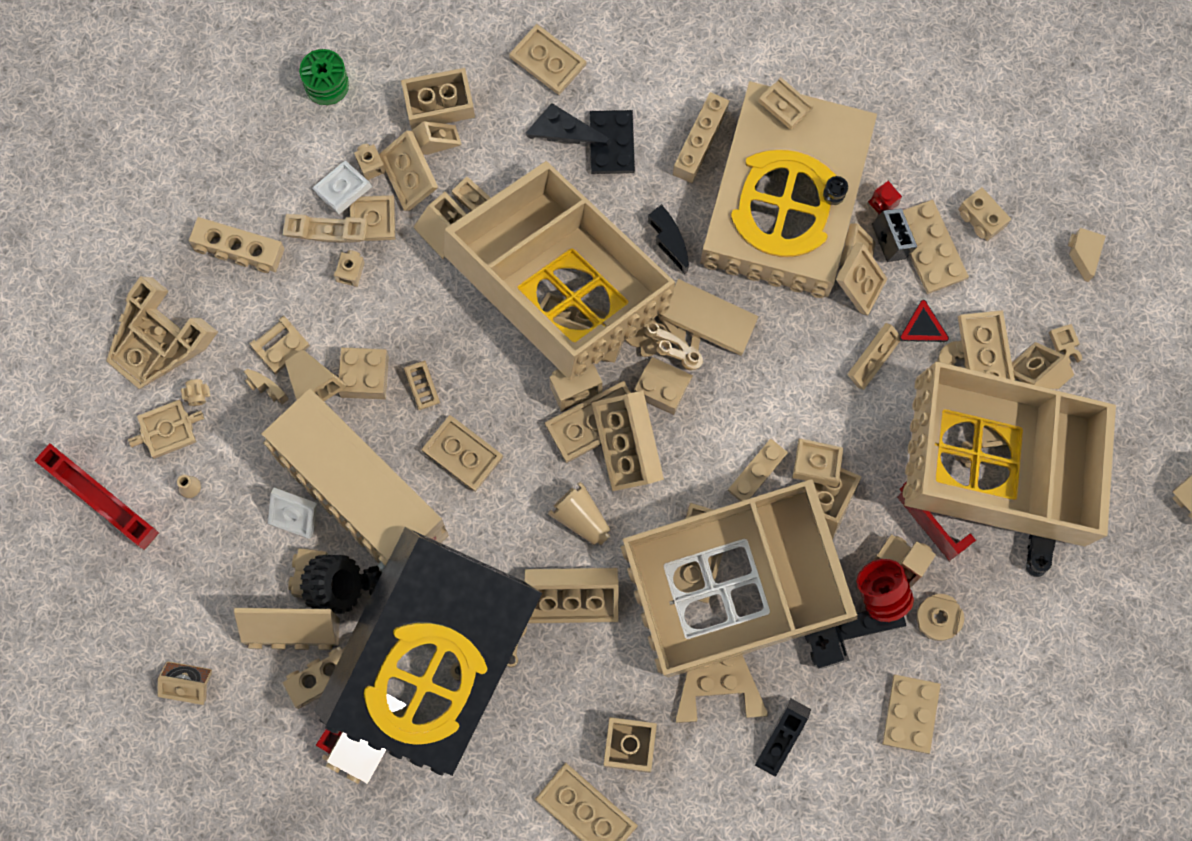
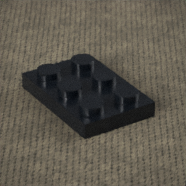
M633 110L590 111V127L608 137L611 142L609 146H593L590 143L591 174L635 173Z

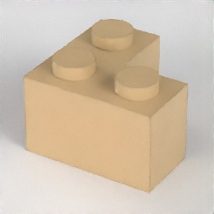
M891 534L873 561L891 559L898 562L903 567L911 588L923 576L936 554L924 543L916 541L910 547L903 538Z

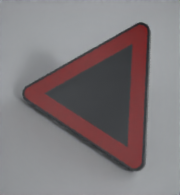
M923 299L920 301L899 339L906 342H948L949 336L926 300Z

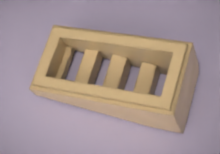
M426 361L403 368L418 410L440 403ZM421 369H423L424 371L423 374L417 375L415 377L411 376V373L419 371ZM426 377L427 382L415 386L414 381ZM429 386L430 388L429 391L420 394L417 393L418 389ZM432 394L433 399L421 403L420 398Z

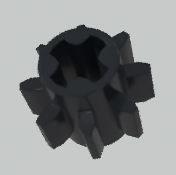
M377 565L364 569L361 584H363V590H369L370 595H372L382 574Z

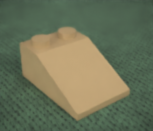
M843 468L840 470L838 487L814 483L832 540L862 478Z

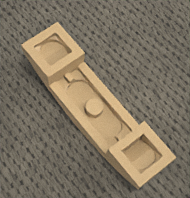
M286 214L283 236L322 242L365 241L368 219L346 217V219L313 218L307 215Z

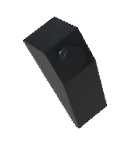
M790 698L755 766L775 777L777 776L809 719L810 708Z

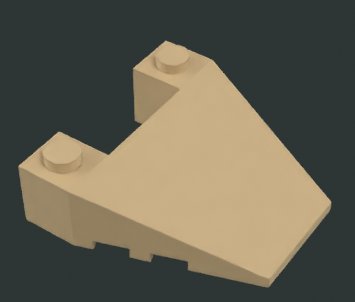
M143 276L139 277L127 295V305L124 314H121L119 320L121 322L118 333L114 335L107 357V362L138 389L143 388L206 350L218 333L202 318H190L181 330L157 309L169 291L153 277Z

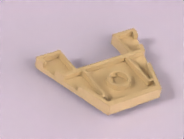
M743 655L687 672L676 723L697 722L696 697L743 693L746 718L768 716Z

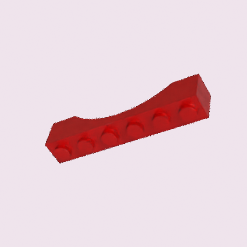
M51 443L34 460L143 550L159 534L155 528Z

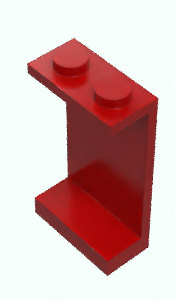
M907 481L899 489L901 493L897 496L903 505L905 504L903 489ZM904 506L949 562L976 541L970 533L956 544L929 511Z

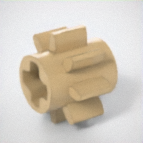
M200 379L187 381L185 383L186 388L181 389L182 399H184V402L188 401L189 406L203 405L206 403L205 397H210L209 386L203 384Z

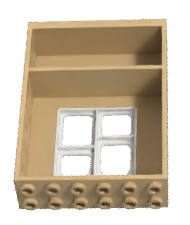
M813 479L623 539L624 545L621 546V551L624 559L630 562L631 567L627 568L631 582L636 584L638 589L634 591L637 603L643 606L644 613H641L644 626L650 629L651 635L648 636L651 649L656 651L658 658L655 659V664L658 672L668 678L857 620V613ZM738 547H744L752 572L723 583H716L713 579L708 558ZM694 561L698 562L705 581V587L694 592H681L674 585V572L684 564ZM754 583L758 587L763 609L759 612L739 617L732 601L731 591L735 588ZM717 594L722 597L728 616L726 622L698 630L687 625L684 613L690 603Z

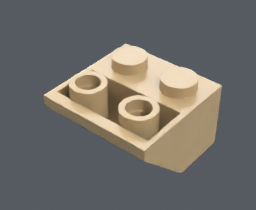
M444 192L427 206L414 225V229L444 259L445 229L465 216L466 213Z

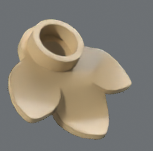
M657 323L660 329L667 331L662 323ZM643 326L634 337L625 340L633 347H641L642 357H650L657 353L656 347L662 339L648 337L644 332L645 327Z

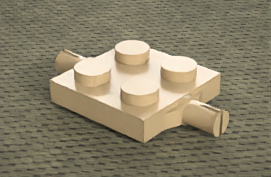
M179 399L138 415L141 434L128 439V442H130L131 448L145 443L153 459L196 443L192 424L205 419L204 414L200 410L188 415L185 412L182 401Z

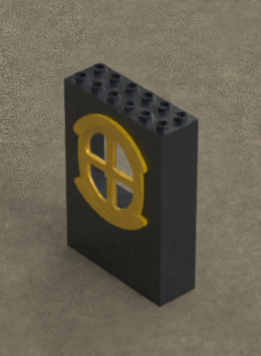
M405 527L314 711L319 716V721L325 724V729L332 733L338 734L341 731L347 734V738L355 742H360V740L368 742L367 745L375 750L381 751L383 748L388 750L389 754L395 758L402 759L404 756L409 758L410 762L422 768L423 765L431 767L430 770L438 775L443 776L446 773L453 776L535 610L542 592L523 580ZM429 643L436 645V651L423 676L418 677L397 668V662L411 649ZM447 651L455 654L460 665L461 682L457 691H451L432 682L442 657ZM391 677H397L416 686V691L402 717L395 716L388 704L387 684ZM426 692H432L451 700L450 707L433 721L424 724L412 723V718Z

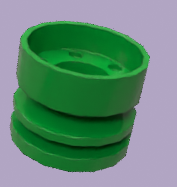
M330 49L314 50L303 58L300 63L299 73L307 96L313 102L326 106L336 104L344 99L349 90V79L343 59Z

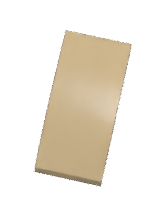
M250 369L244 371L248 377L245 382L253 391L257 388L262 393L268 389L266 393L273 402L278 399L281 404H284L289 400L283 390L266 376Z

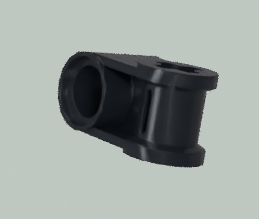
M1030 534L1029 539H1031V542L1027 547L1026 570L1033 577H1041L1052 566L1056 540Z

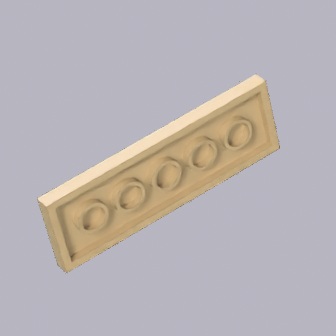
M1003 310L959 315L958 323L966 369L1015 380ZM987 426L983 427L981 449L1008 446L996 431Z

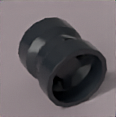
M833 176L828 179L823 191L824 200L830 205L842 203L848 191L847 181L841 176Z

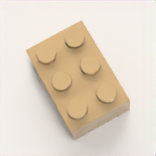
M465 68L401 80L411 130L423 121L446 124L475 118Z

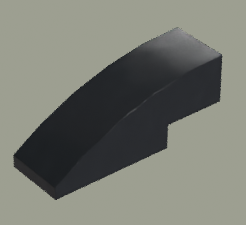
M661 204L648 215V223L658 233L656 244L686 274L689 269V261L683 237L675 221Z

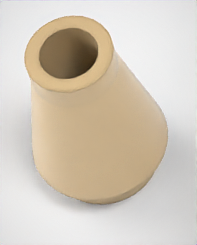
M188 475L178 477V491L183 497L193 498L198 495L201 490V483L196 477Z

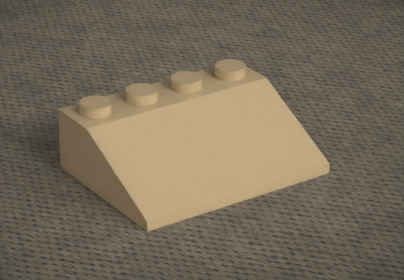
M234 608L241 643L248 645V649L259 650L262 649V645H271V649L285 650L286 646H295L296 650H309V646H318V650H332L333 646H339L340 618L331 609Z

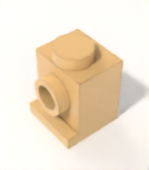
M363 144L357 148V152H354L363 176L367 180L386 173L384 164L374 144L371 146Z
M348 250L347 253L341 252L337 269L334 272L336 282L358 287L365 264L363 257H360V253ZM347 263L353 264L350 268L345 267Z

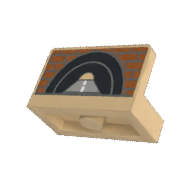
M166 662L158 677V697L204 705L207 696V683L212 675V669Z

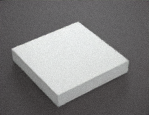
M344 161L312 187V189L335 212L340 214L372 188V185L347 161Z
M273 488L270 495L268 524L311 539L314 532L317 503Z

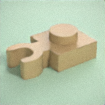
M1072 324L1053 329L1049 332L1055 350L1057 352L1063 351L1069 364H1071L1069 356H1074L1077 363L1082 360L1081 353L1075 349L1080 343Z

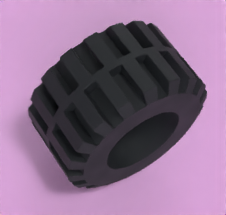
M318 555L315 556V559H311L309 565H305L303 569L305 573L301 574L302 584H300V590H303L301 595L303 599H306L305 604L311 607V609H331L335 614H344L351 611L352 606L358 604L357 599L361 598L362 593L360 591L363 589V584H361L363 576L359 573V565H355L356 561L349 559V556Z

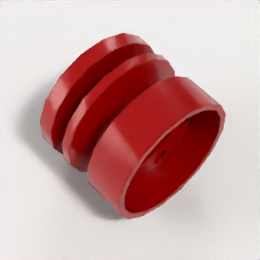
M891 559L875 560L865 565L858 573L856 579L857 588L863 598L868 614L873 619L880 622H891L902 618L911 610L914 603L913 593L904 569L898 562Z

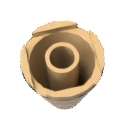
M580 481L577 483L579 488L577 490L571 488L553 505L556 510L554 512L549 510L548 514L591 544L599 543L602 545L610 537L608 534L610 528L586 487Z

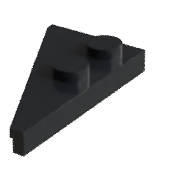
M553 103L549 105L526 132L527 137L530 139L542 137L547 138V141H562L563 143L573 144L590 142L593 146H609L611 144L608 137Z

